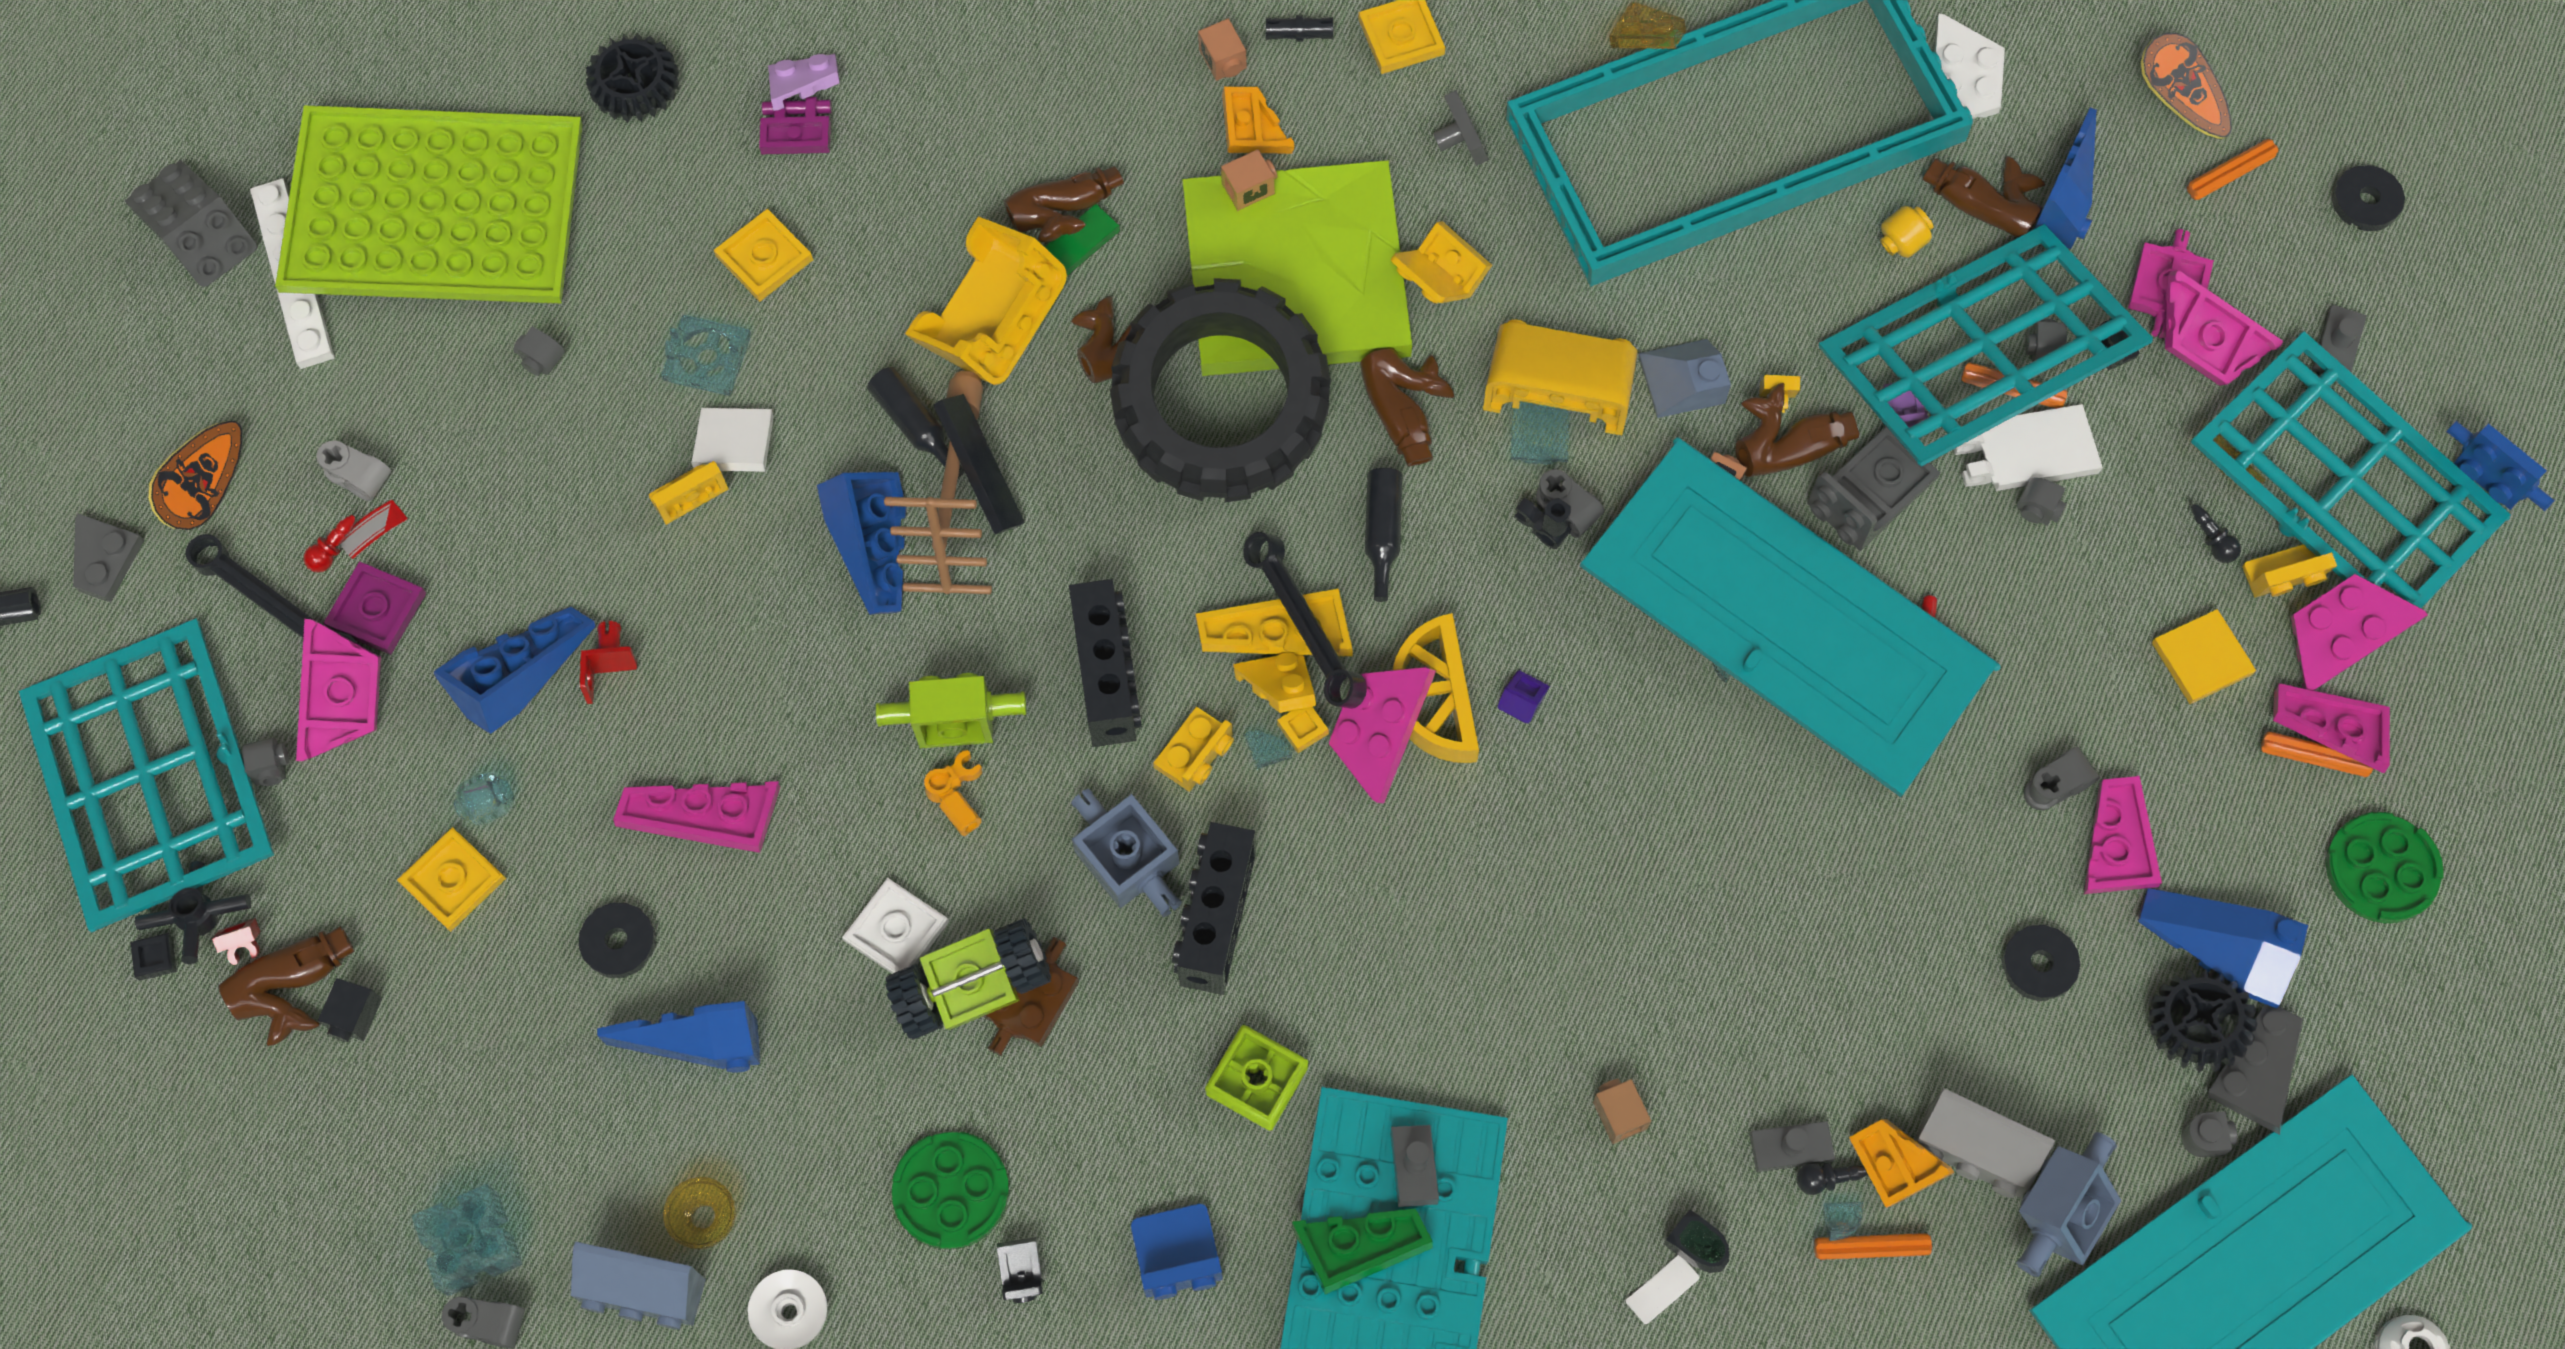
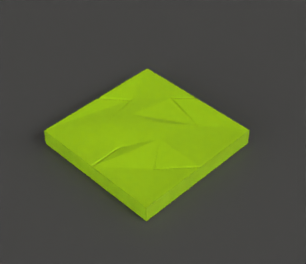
M1389 160L1298 168L1286 171L1276 170L1277 179H1274L1275 194L1237 211L1224 189L1221 176L1182 179L1192 283L1194 287L1213 285L1214 278L1241 280L1242 287L1258 291L1263 286L1286 299L1285 305L1295 314L1302 313L1318 334L1317 342L1322 354L1327 356L1328 365L1361 362L1368 354L1389 348L1395 349L1401 358L1411 357L1412 339L1404 278L1397 272V266L1391 261L1393 255L1400 252ZM1219 335L1198 339L1202 376L1279 369L1275 361L1264 350L1247 340Z

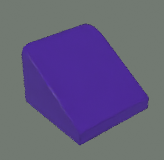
M1517 670L1502 693L1498 709L1529 724L1549 691L1550 686Z

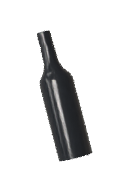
M887 367L876 373L867 385L869 393L916 449L933 454L945 467L948 447L944 441L942 424L896 368ZM961 464L958 478L965 472Z
M1375 468L1367 473L1365 553L1374 567V600L1377 602L1388 601L1389 571L1393 561L1400 553L1402 473L1392 468Z

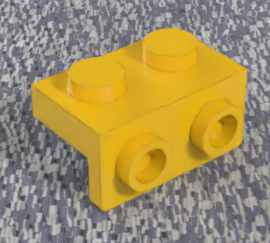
M2304 544L2247 561L2242 565L2254 598L2271 593L2272 597L2280 596L2292 591L2293 586L2302 583L2306 587L2316 585L2327 580L2326 574L2337 567L2332 552L2316 557Z

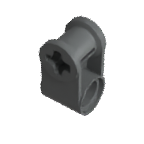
M1548 470L1540 478L1539 488L1536 493L1537 504L1545 510L1548 502L1552 499L1560 498L1570 505L1571 513L1568 525L1571 528V536L1580 538L1604 513V508L1600 501L1590 492L1585 491L1562 470Z
M2075 747L2037 771L2033 779L2025 786L2024 798L2031 808L2044 811L2070 796L2081 793L2098 781L2100 776L2080 748Z
M456 1297L445 1304L442 1310V1321L449 1331L454 1332L460 1337L478 1340L498 1347L515 1349L525 1308L496 1301L487 1302L467 1297ZM466 1311L471 1314L469 1321L463 1320L462 1323L456 1321L458 1314H465Z

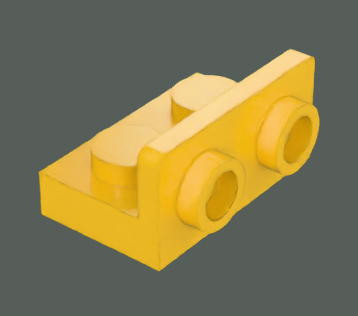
M712 461L707 465H699L649 494V498L667 525L729 489L715 461Z
M1196 706L1154 761V768L1190 792L1196 783L1202 785L1212 771L1210 764L1217 755L1224 756L1234 741L1232 737V723L1227 720L1221 723Z

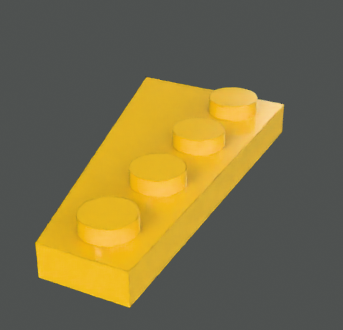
M1339 589L1304 594V599L1338 656L1353 657ZM1280 599L1195 614L1202 652L1259 654L1290 652L1295 655H1312Z

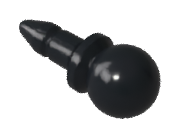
M2193 504L2191 510L2194 519L2200 524L2204 533L2209 536L2205 543L2211 546L2213 557L2221 563L2235 561L2241 553L2239 540L2232 535H2228L2229 530L2226 527L2219 529V526L2213 518H2210V514L2197 504Z
M1824 1163L1822 1167L1817 1164H1806L1799 1169L1796 1181L1802 1192L1808 1195H1817L1823 1192L1825 1188L1829 1191L1834 1190L1835 1183L1849 1182V1180L1857 1181L1867 1176L1868 1173L1864 1166L1851 1165L1848 1168L1846 1166L1832 1168L1830 1163Z

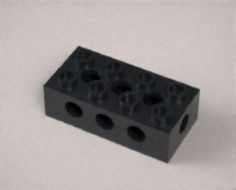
M1113 579L1069 585L1092 746L1100 747L1136 741L1135 729L1142 728L1122 590L1114 591Z
M1210 822L1208 834L1201 833L1197 849V855H1200L1198 862L1200 869L1193 868L1189 883V891H1191L1190 901L1192 904L1184 905L1180 924L1183 927L1182 937L1184 938L1183 941L1177 940L1175 943L1172 963H1175L1174 973L1178 974L1181 987L1225 995L1256 857L1255 830Z

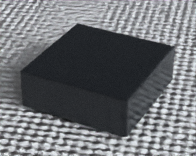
M169 933L130 942L134 978L141 981L177 972L173 937Z

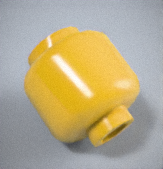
M1902 206L1881 224V231L1884 237L1880 239V242L1890 255L1893 256L1898 253L1902 257L1909 258L1931 241V230L1934 226L1926 213L1918 206L1914 209L1909 206Z

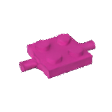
M2184 229L2175 231L2173 246L2161 247L2145 242L2141 249L2127 308L2156 317L2151 333L2154 337H2157L2160 331L2158 338H2165L2168 275L2171 271L2180 270L2208 289L2214 260L2196 256L2186 250L2190 232L2186 230L2183 234Z

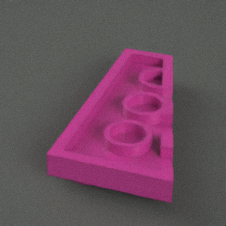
M779 781L765 782V785L747 786V782L731 783V787H709L708 784L693 785V788L674 789L672 785L624 787L613 821L615 826L760 853L779 794L780 785Z

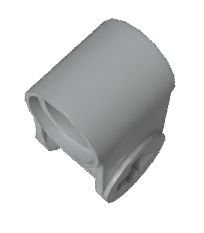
M328 441L322 444L316 453L317 461L320 467L324 469V473L329 481L369 502L374 499L391 474V469L379 459L369 454H364L340 441Z

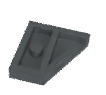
M77 514L75 517L73 586L81 593L111 603L144 542L143 538L130 531Z

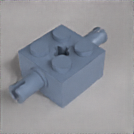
M1091 789L1083 790V799L1078 794L1071 802L1072 806L1079 811L1090 825L1072 838L1074 851L1119 908H1122L1140 893H1145L1160 911L1162 917L1170 915V907L1175 911L1182 901L1176 897L1162 877L1180 864L1176 847L1132 794L1107 812L1093 795ZM1124 848L1128 852L1132 850V853L1120 855V850Z
M2095 1132L2083 1155L2058 1146L2052 1157L2044 1162L2040 1177L2032 1190L2027 1191L2024 1195L2019 1210L2033 1235L2021 1258L2016 1262L2018 1267L2026 1273L2039 1277L2052 1253H2056L2081 1265L2085 1263L2121 1202L2119 1195L2103 1170L2112 1152L2117 1148L2116 1142L2110 1137Z

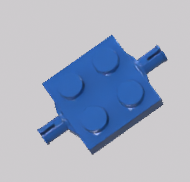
M2458 421L2446 431L2464 445L2462 447V454L2456 459L2454 464L2489 492L2490 496L2498 503L2505 505L2511 510L2519 500L2528 497L2545 512L2555 501V499L2538 487L2540 478L2547 470L2489 423L2474 435Z

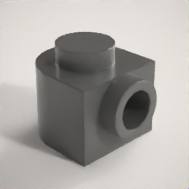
M2049 318L2035 323L2033 333L2028 334L2026 338V355H2031L2033 362L2067 344V327L2064 323L2056 322Z
M533 326L526 335L523 334L517 339L513 348L514 353L518 354L522 359L521 365L536 376H539L540 373L549 375L565 353L564 348L557 341Z
M2031 478L2017 503L2022 517L2029 522L2042 523L2047 526L2051 520L2057 523L2067 504L2061 501L2066 488L2043 478Z
M273 737L243 745L242 752L245 772L256 786H273L286 779L284 765L289 764V756L284 743L278 744L277 740Z
M2226 1111L2201 1113L2184 1126L2181 1139L2185 1149L2194 1156L2219 1157L2226 1155L2232 1150L2231 1144H2236L2237 1129L2233 1121H2227Z

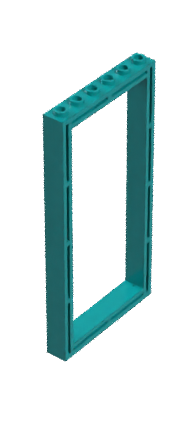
M1773 0L1508 101L1506 120L1590 287L1965 142L1973 124L1971 112L1966 106H1962L1958 99L1954 82L1945 76L1938 54L1935 51L1932 52L1926 42V34L1920 24H1916L1911 15L1908 1L1867 0L1934 120L1606 247H1603L1541 125L1542 123L1864 0Z

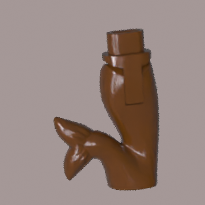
M2010 156L2005 157L2003 196L1975 170L1966 166H1959L1954 170L1956 163L1953 161L1948 165L1936 158L1925 173L1922 180L1935 187L1933 192L1941 195L1964 213L1999 228L2016 238L2030 232L2043 209L2040 205L2026 198L2023 193L2044 187L2045 182L2036 175L2023 174L2017 161Z
M1115 166L1103 171L1097 167L1094 169L1095 173L1093 174L1090 171H1084L1067 179L1040 183L1024 188L1008 196L1003 202L1016 231L1023 233L1042 228L1038 241H1054L1062 235L1075 234L1086 225L1078 218L1062 215L1057 211L1083 210L1096 205L1102 199L1105 200L1112 195V189L1124 185L1120 172Z
M1111 296L1103 298L1098 303L1096 309L1083 311L1077 314L1071 321L1075 325L1094 331L1093 335L1077 349L1080 365L1092 383L1112 379L1111 367L1118 344L1125 341L1131 330V325L1129 324L1118 342L1112 346L1115 329L1113 322L1114 308Z
M1382 349L1368 354L1360 363L1365 389L1391 441L1395 446H1398L1396 448L1397 453L1404 456L1409 467L1430 462L1433 460L1429 448L1432 440L1429 435L1426 416L1420 406L1397 386L1413 391H1424L1433 396L1454 398L1450 385L1438 376L1439 367L1434 356L1429 355L1419 371H1415L1402 360L1395 349Z
M1780 383L1770 390L1766 398L1752 397L1741 403L1745 409L1761 419V422L1757 429L1736 442V458L1740 461L1741 465L1747 467L1745 472L1747 477L1782 472L1815 461L1834 452L1838 448L1846 447L1848 441L1859 438V430L1853 413L1838 414L1834 411L1829 414L1819 413L1804 417L1796 422L1779 440L1774 442L1781 426V413L1785 399V384Z
M341 926L327 934L321 931L318 933L319 937L311 936L267 954L242 967L218 985L219 992L226 1006L238 1021L258 1016H269L272 1018L267 1046H273L282 1042L290 1035L292 1030L309 1031L320 1026L319 1022L303 1010L292 1006L284 998L267 993V990L309 986L329 975L334 970V966H341V959L355 952L346 932Z

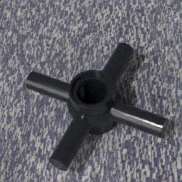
M200 861L191 862L188 873L204 867L205 864ZM203 886L196 889L185 888L178 891L171 898L168 910L136 916L135 926L140 931L176 924L179 929L184 931L181 961L185 964H195L198 961L199 936L209 933L215 927L218 919L217 915L250 909L252 902L249 894L211 901L208 896L203 894Z

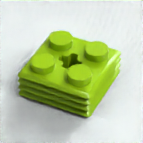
M1242 1025L1206 1084V1095L1271 1131L1308 1070V1060L1254 1029ZM1259 1070L1264 1072L1265 1083L1250 1084L1249 1073L1256 1075Z

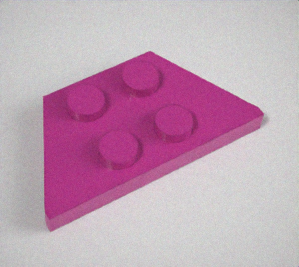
M2180 270L2171 271L2168 275L2165 349L2219 386L2229 384L2240 376L2243 370L2261 361V357L2271 350L2279 348L2284 342Z
M2354 574L2291 616L2293 634L2297 639L2298 662L2301 663L2304 680L2302 688L2314 691L2428 616L2425 610Z
M313 619L304 620L296 761H306L377 731L381 657Z
M1423 667L1361 674L1367 686L1363 702L1353 709L1342 707L1329 740V745L1371 799L1377 803H1384L1434 678L1436 672L1434 669Z

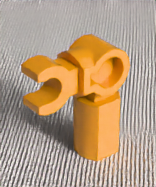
M968 750L960 752L956 756L953 765H946L941 769L931 770L924 779L925 792L928 799L932 802L940 803L939 807L962 836H966L978 828L982 821L959 791H955L961 787V782L974 781L982 774L980 764L972 769H965L963 767V764L971 759Z

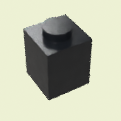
M336 978L317 1021L328 1029L327 1035L343 1042H349L351 1037L364 1041L382 998L372 989Z

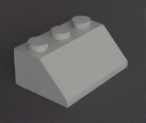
M1945 1088L1928 1106L1914 1139L1943 1162L1956 1167V1173L1962 1177L1977 1181L1979 1178L1993 1185L1992 1189L1995 1192L2008 1198H2014V1196L2020 1198L2029 1190L2055 1141Z

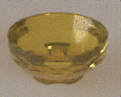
M708 1177L690 1178L676 1186L667 1197L663 1211L664 1225L669 1235L684 1247L701 1250L711 1248L723 1241L732 1230L736 1217L735 1202L731 1193L723 1184ZM704 1206L713 1208L715 1212L714 1222L707 1228L696 1227L693 1223L695 1211Z

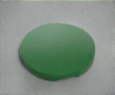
M2371 812L2351 819L2334 835L2326 854L2327 877L2339 900L2355 914L2379 923L2404 922L2421 914L2436 898L2444 875L2442 858L2432 838L2421 827L2417 828L2412 823L2393 816V813Z
M965 1132L940 1133L933 1136L929 1135L919 1140L900 1159L892 1179V1201L900 1223L916 1240L938 1249H960L973 1245L985 1238L1000 1222L1009 1198V1181L1002 1160L988 1143Z

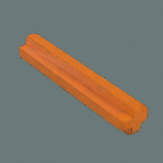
M2271 139L2258 143L2190 181L2189 186H2187V192L2191 195L2192 199L2200 200L2275 158L2279 151L2278 146Z
M1967 362L1963 369L1961 380L1964 383L1984 388L2005 376L1999 370ZM2028 380L2034 388L2042 384V382ZM2015 388L2004 393L2013 397L2021 395ZM2063 390L2039 404L2055 409L2062 408L2067 398V391Z
M2270 731L2266 732L2261 741V751L2263 753L2363 777H2368L2373 771V768L2320 743Z
M1926 1233L1820 1237L1814 1240V1253L1816 1258L1820 1260L1930 1255L1932 1252L1931 1237Z

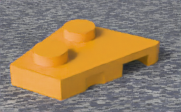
M1224 86L1222 98L1228 153H1251L1257 149L1260 153H1293L1294 141L1291 137L1287 139L1279 127V118L1267 106L1266 99L1258 87Z
M1881 1119L1849 1137L1886 1208L1905 1200L1954 1173L1952 1167L1887 1119Z

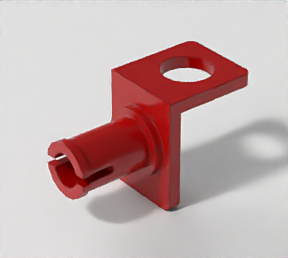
M605 621L599 623L597 627L598 649L581 650L580 689L587 704H593L594 674L637 669V661L631 647H620L621 625L617 622L609 621V631H606Z

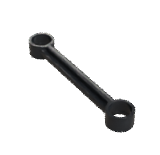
M1263 532L1251 534L1244 544V559L1249 566L1263 570L1325 675L1324 696L1331 705L1348 709L1358 707L1366 696V681L1361 674L1346 670L1282 562L1285 555L1283 541L1275 535ZM1267 541L1268 554L1266 558L1261 562L1260 550L1262 545ZM1348 677L1350 691L1348 696L1342 700L1340 688L1343 681Z
M203 534L189 542L186 548V558L198 573L205 576L217 575L300 637H304V620L313 618L229 558L227 549L215 536ZM210 546L218 547V554L214 560L207 564H197L198 554L204 548ZM336 632L358 644L351 635L344 632Z

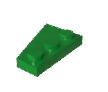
M1416 1208L1368 1213L1367 1217L1342 1220V1216L1329 1217L1327 1221L1306 1223V1220L1292 1221V1230L1324 1294H1328L1433 1248V1240Z

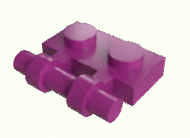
M807 97L803 101H787V99H784V108L776 111L773 110L771 101H762V114L774 115V117L760 118L759 148L762 155L830 153L829 116H819V114L832 113L831 100H818L817 97ZM805 114V117H788V115Z

